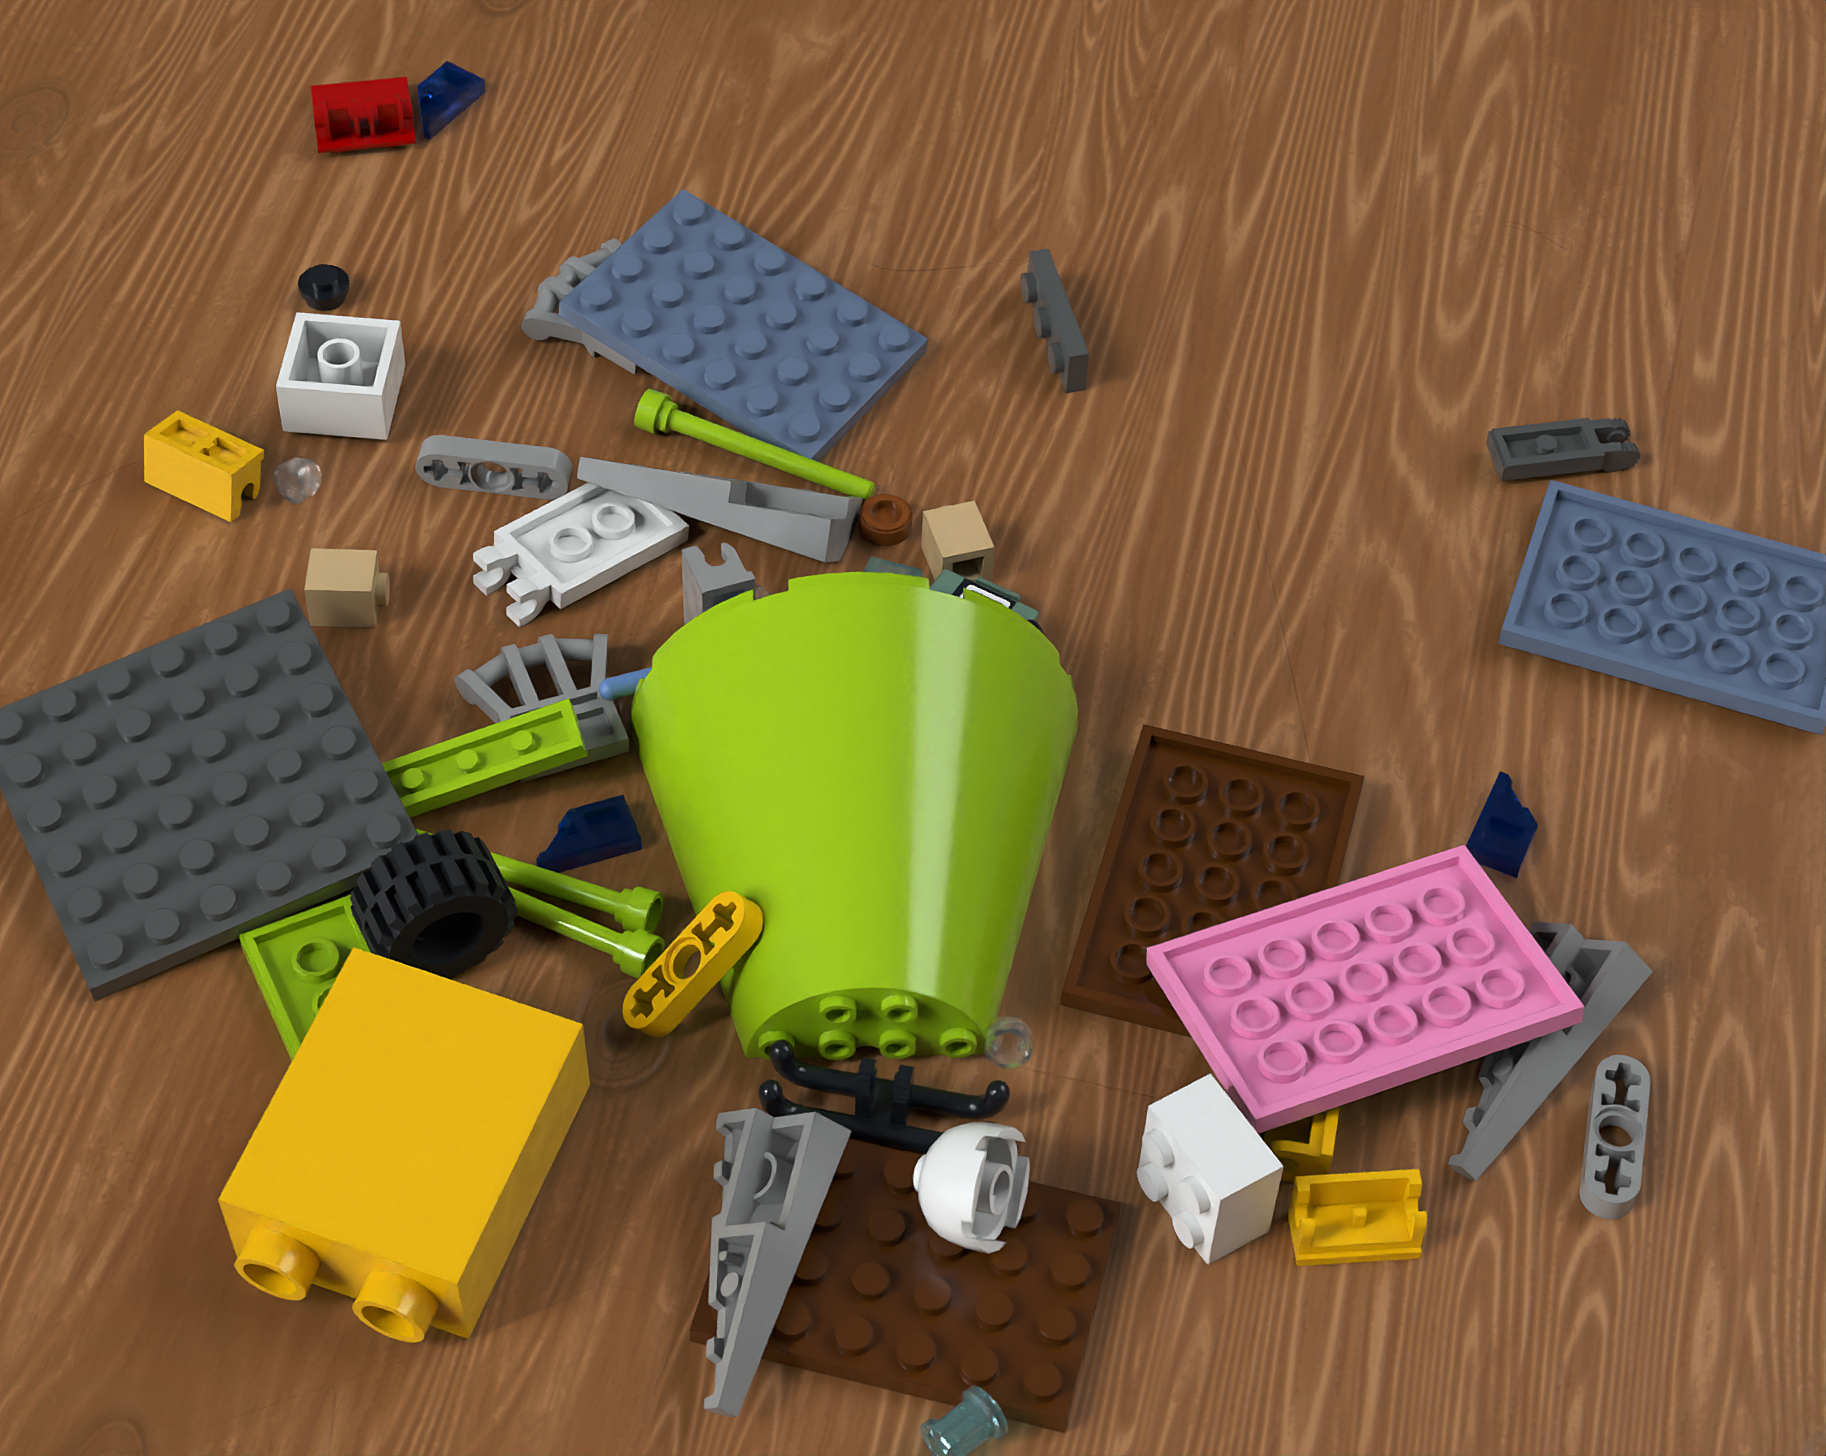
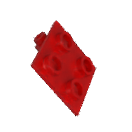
M407 77L311 86L318 153L416 144Z

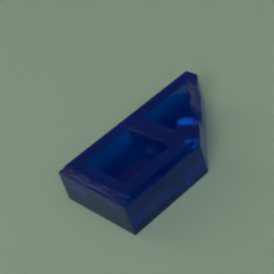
M446 61L417 86L424 137L431 140L486 92L485 79Z
M1500 771L1466 847L1478 864L1517 878L1536 836L1538 824L1529 808L1522 806L1511 788L1513 782L1509 775Z
M624 795L569 809L557 826L558 832L546 851L541 852L537 857L536 866L561 873L642 850L641 836Z

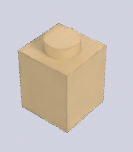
M975 501L945 505L923 511L921 548L934 579L936 580L942 571L947 569L974 582L979 577L992 582L995 546Z
M311 548L304 588L310 626L376 628L379 606H388L390 596L389 573H380L377 550Z

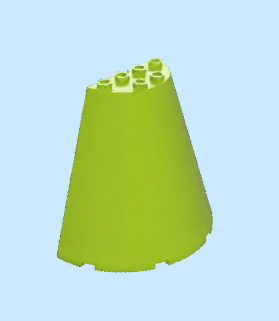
M843 572L798 577L788 580V591L753 600L752 589L723 601L696 616L677 630L656 651L652 657V669L645 679H639L632 701L631 735L695 915L697 916L715 896L725 891L736 892L753 901L761 908L763 913V927L758 939L719 980L746 1058L771 1060L770 1047L778 1039L789 1041L793 1046L796 1057H825L831 1060L849 1058L855 1053L856 1048L863 1046L879 1048L883 1056L891 1059H903L912 1055H945L950 1058H964L970 1055L987 1054L1078 729V707L1074 683L1071 675H1067L1060 664L1059 652L1039 629L1003 604L966 588H963V598L930 590L929 579L919 576L882 572Z

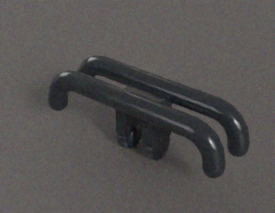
M778 1039L770 1047V1059L773 1068L781 1077L804 1088L854 1097L855 1115L793 1103L783 1095L782 1086L775 1080L762 1082L758 1092L763 1110L773 1117L817 1112L851 1131L849 1139L927 1154L931 1145L944 1132L908 1126L911 1108L959 1118L985 1119L1002 1112L1010 1098L1009 1086L1001 1080H994L989 1083L986 1093L981 1095H968L915 1085L914 1067L900 1064L898 1072L895 1073L894 1080L878 1078L877 1060L862 1057L858 1074L811 1065L799 1060L794 1055L791 1043L784 1039Z

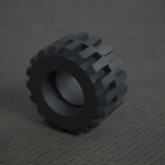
M439 830L433 835L424 833L415 836L411 841L401 842L391 847L390 852L378 856L370 863L372 867L361 873L356 881L358 887L352 890L350 897L353 904L350 907L352 914L371 953L444 978L455 977L464 973L466 969L477 966L486 960L488 954L496 951L504 943L502 938L511 933L514 927L512 920L517 917L515 899L485 842L479 837L473 838L471 833L465 831L455 834L451 830Z

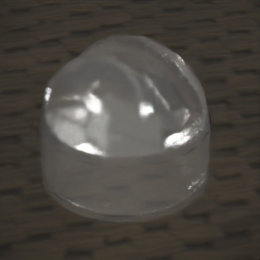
M303 457L291 458L277 466L274 470V482L278 491L291 503L299 504L313 496L321 486V471L312 460L304 459Z
M1018 1016L997 1017L989 1025L985 1036V1054L992 1064L1004 1069H1014L1024 1065L1031 1058L1033 1053V1036L1025 1021ZM1005 1033L1014 1034L1015 1048H1004L1003 1040Z

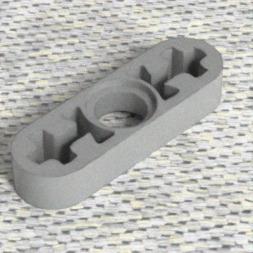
M434 435L423 441L415 469L422 480L437 487L552 500L566 493L573 465L567 455L554 448ZM482 463H496L503 466L507 471L502 473L486 469Z
M1613 1055L1602 1060L1597 1067L1590 1088L1579 1194L1586 1209L1604 1219H1618L1627 1215L1634 1206L1641 1186L1651 1079L1648 1070L1641 1062L1626 1055ZM1614 1079L1625 1081L1624 1086L1628 1091L1623 1105L1613 1104L1616 1093ZM1608 1125L1618 1126L1629 1134L1632 1142L1623 1147L1610 1145L1602 1139L1599 1129ZM1608 1167L1618 1168L1614 1183L1615 1190L1618 1191L1617 1195L1606 1193L1605 1184L1602 1183Z

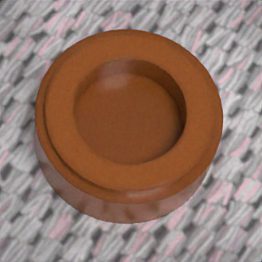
M880 494L870 497L861 505L859 510V531L867 541L875 545L893 546L906 540L911 533L912 509L904 499L895 495Z

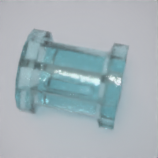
M975 1385L970 1386L963 1391L961 1396L962 1402L941 1419L930 1418L921 1424V1434L933 1456H967L987 1439L993 1438L997 1440L1007 1433L1008 1424L1006 1418L988 1393Z

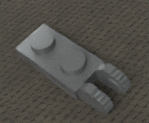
M1582 418L1495 428L1489 431L1486 442L1501 481L1601 470V468L1608 473L1617 472L1620 469L1623 471L1632 466L1634 467L1638 460L1641 459L1639 456L1641 454L1635 443L1625 441L1630 436V429L1625 420H1621V418H1614L1612 420L1610 418L1599 420Z

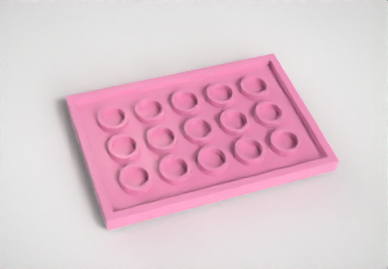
M1465 845L1147 948L1146 964L1230 1099L1258 1134L1582 1023L1585 1007Z

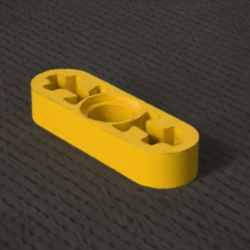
M725 891L715 896L628 990L622 1010L625 1022L630 1027L654 1038L664 1037L673 1031L756 942L763 927L761 908L753 901L733 891ZM700 951V965L697 971L686 979L684 973L686 963L694 953Z

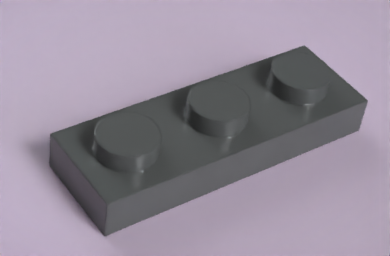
M1049 249L1029 251L1027 273H1022L1020 277L1021 293L1026 304L1032 303L1034 327L1038 338H1045L1047 342L1049 369L1052 374H1059L1066 393L1086 390L1089 352Z

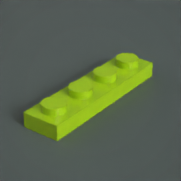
M567 698L383 762L382 765L409 818L587 757L588 753L575 708L570 699Z

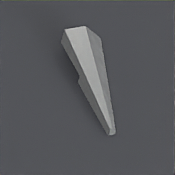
M580 457L577 478L822 562H840L858 520L859 510L863 502V498L854 496H838L814 492V490L794 489L685 471L675 472L650 468L645 465L625 464L590 457Z
M1534 922L1529 929L1530 934L1585 1006L1582 1023L1485 1056L1478 1076V1080L1483 1085L1484 1090L1478 1107L1467 1108L1463 1119L1464 1125L1469 1130L1465 1145L1460 1154L1450 1157L1448 1163L1455 1172L1471 1181L1478 1180L1653 971L1627 942L1585 939L1572 924Z
M757 1108L718 1113L716 1131L725 1137L724 1160L714 1164V1180L723 1186L721 1213L712 1217L708 1304L718 1311L717 1337L707 1340L706 1357L716 1364L715 1389L713 1395L704 1399V1409L712 1413L728 1417H738L851 1134L849 1129L817 1112L773 1117Z

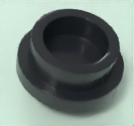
M328 264L316 265L304 271L299 277V293L311 308L319 311H330L344 303L350 289L349 277L343 269Z

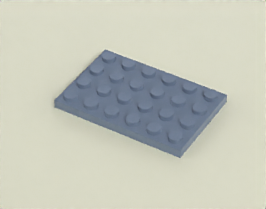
M684 189L559 302L558 316L745 434L818 462L926 353L928 338Z
M1550 480L1501 629L1498 644L1823 735L1826 727V555Z

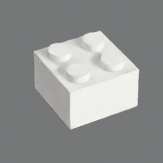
M296 312L276 384L283 431L387 440L405 369L401 322L397 320Z
M1211 1073L1149 1105L1144 1135L1142 1136L1137 1178L1147 1197L1154 1202L1159 1200L1172 1217L1174 1230L1181 1242L1190 1249L1194 1247L1206 1264L1210 1265L1268 1233L1284 1166Z

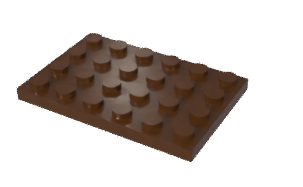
M1143 724L1062 988L1060 1005L1192 1038L1146 964L1147 948L1338 886L1364 776Z
M848 1139L761 1359L1065 1433L1119 1218L1121 1202L1028 1181L1027 1196L1016 1228L1004 1226L1000 1235L995 1239L1006 1242L1004 1246L992 1253L975 1251L949 1242L928 1225L919 1203V1194L915 1190L913 1182L915 1167L921 1155ZM710 1270L690 1327V1341L707 1345V1340L717 1337L718 1311L708 1304Z

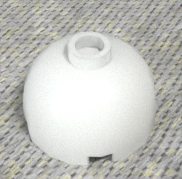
M991 1122L966 1123L947 1129L931 1145L927 1154L920 1157L914 1171V1187L919 1194V1203L928 1225L941 1237L961 1247L984 1253L998 1251L1004 1246L1006 1242L995 1239L1000 1235L1004 1226L1016 1228L1022 1214L1028 1190L1029 1157L1017 1154L1015 1140L1026 1142L1020 1131L1011 1126Z

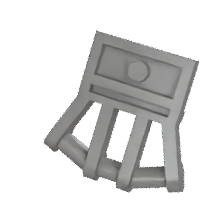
M613 238L602 243L600 250L580 258H568L560 265V273L556 277H548L538 285L539 296L534 308L526 312L521 324L522 331L528 337L535 340H545L552 336L582 343L591 356L596 357L600 354L635 375L641 367L554 313V310L559 308V302L622 244Z
M551 633L538 637V643L522 648H517L515 644L501 647L499 655L475 671L467 669L454 678L455 686L461 696L469 704H476L495 723L567 698L570 699L575 708L588 756L520 779L521 783L629 752V738L613 700H606L599 693V685L607 676L608 634H594V639L555 638ZM564 660L592 661L591 686L577 690ZM544 664L550 672L559 695L539 701L526 669ZM508 676L512 681L521 706L511 708L490 687Z

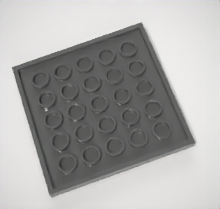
M291 588L0 708V789L94 1001L239 938V934L284 919L357 887L356 881L361 873L369 870L372 867L370 863L378 856L387 854L391 851V847L401 842L411 841L418 835Z

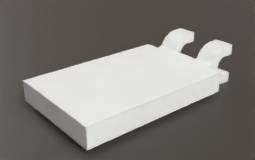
M588 482L494 531V546H487L473 553V561L483 569V571L473 576V584L487 596L502 587L511 573L518 579L507 584V593L517 602L506 607V615L520 628L535 619L549 600L562 609L688 541L689 525L672 510Z

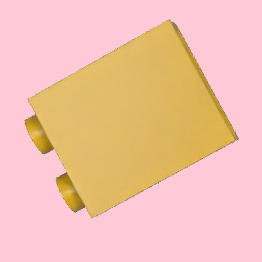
M353 947L218 1199L236 1256L238 1257L235 1262L237 1272L253 1286L282 1299L295 1301L304 1299L311 1284L356 1299L352 1307L356 1316L372 1329L393 1339L412 1343L420 1342L424 1339L430 1326L469 1339L590 1086L583 1024Z

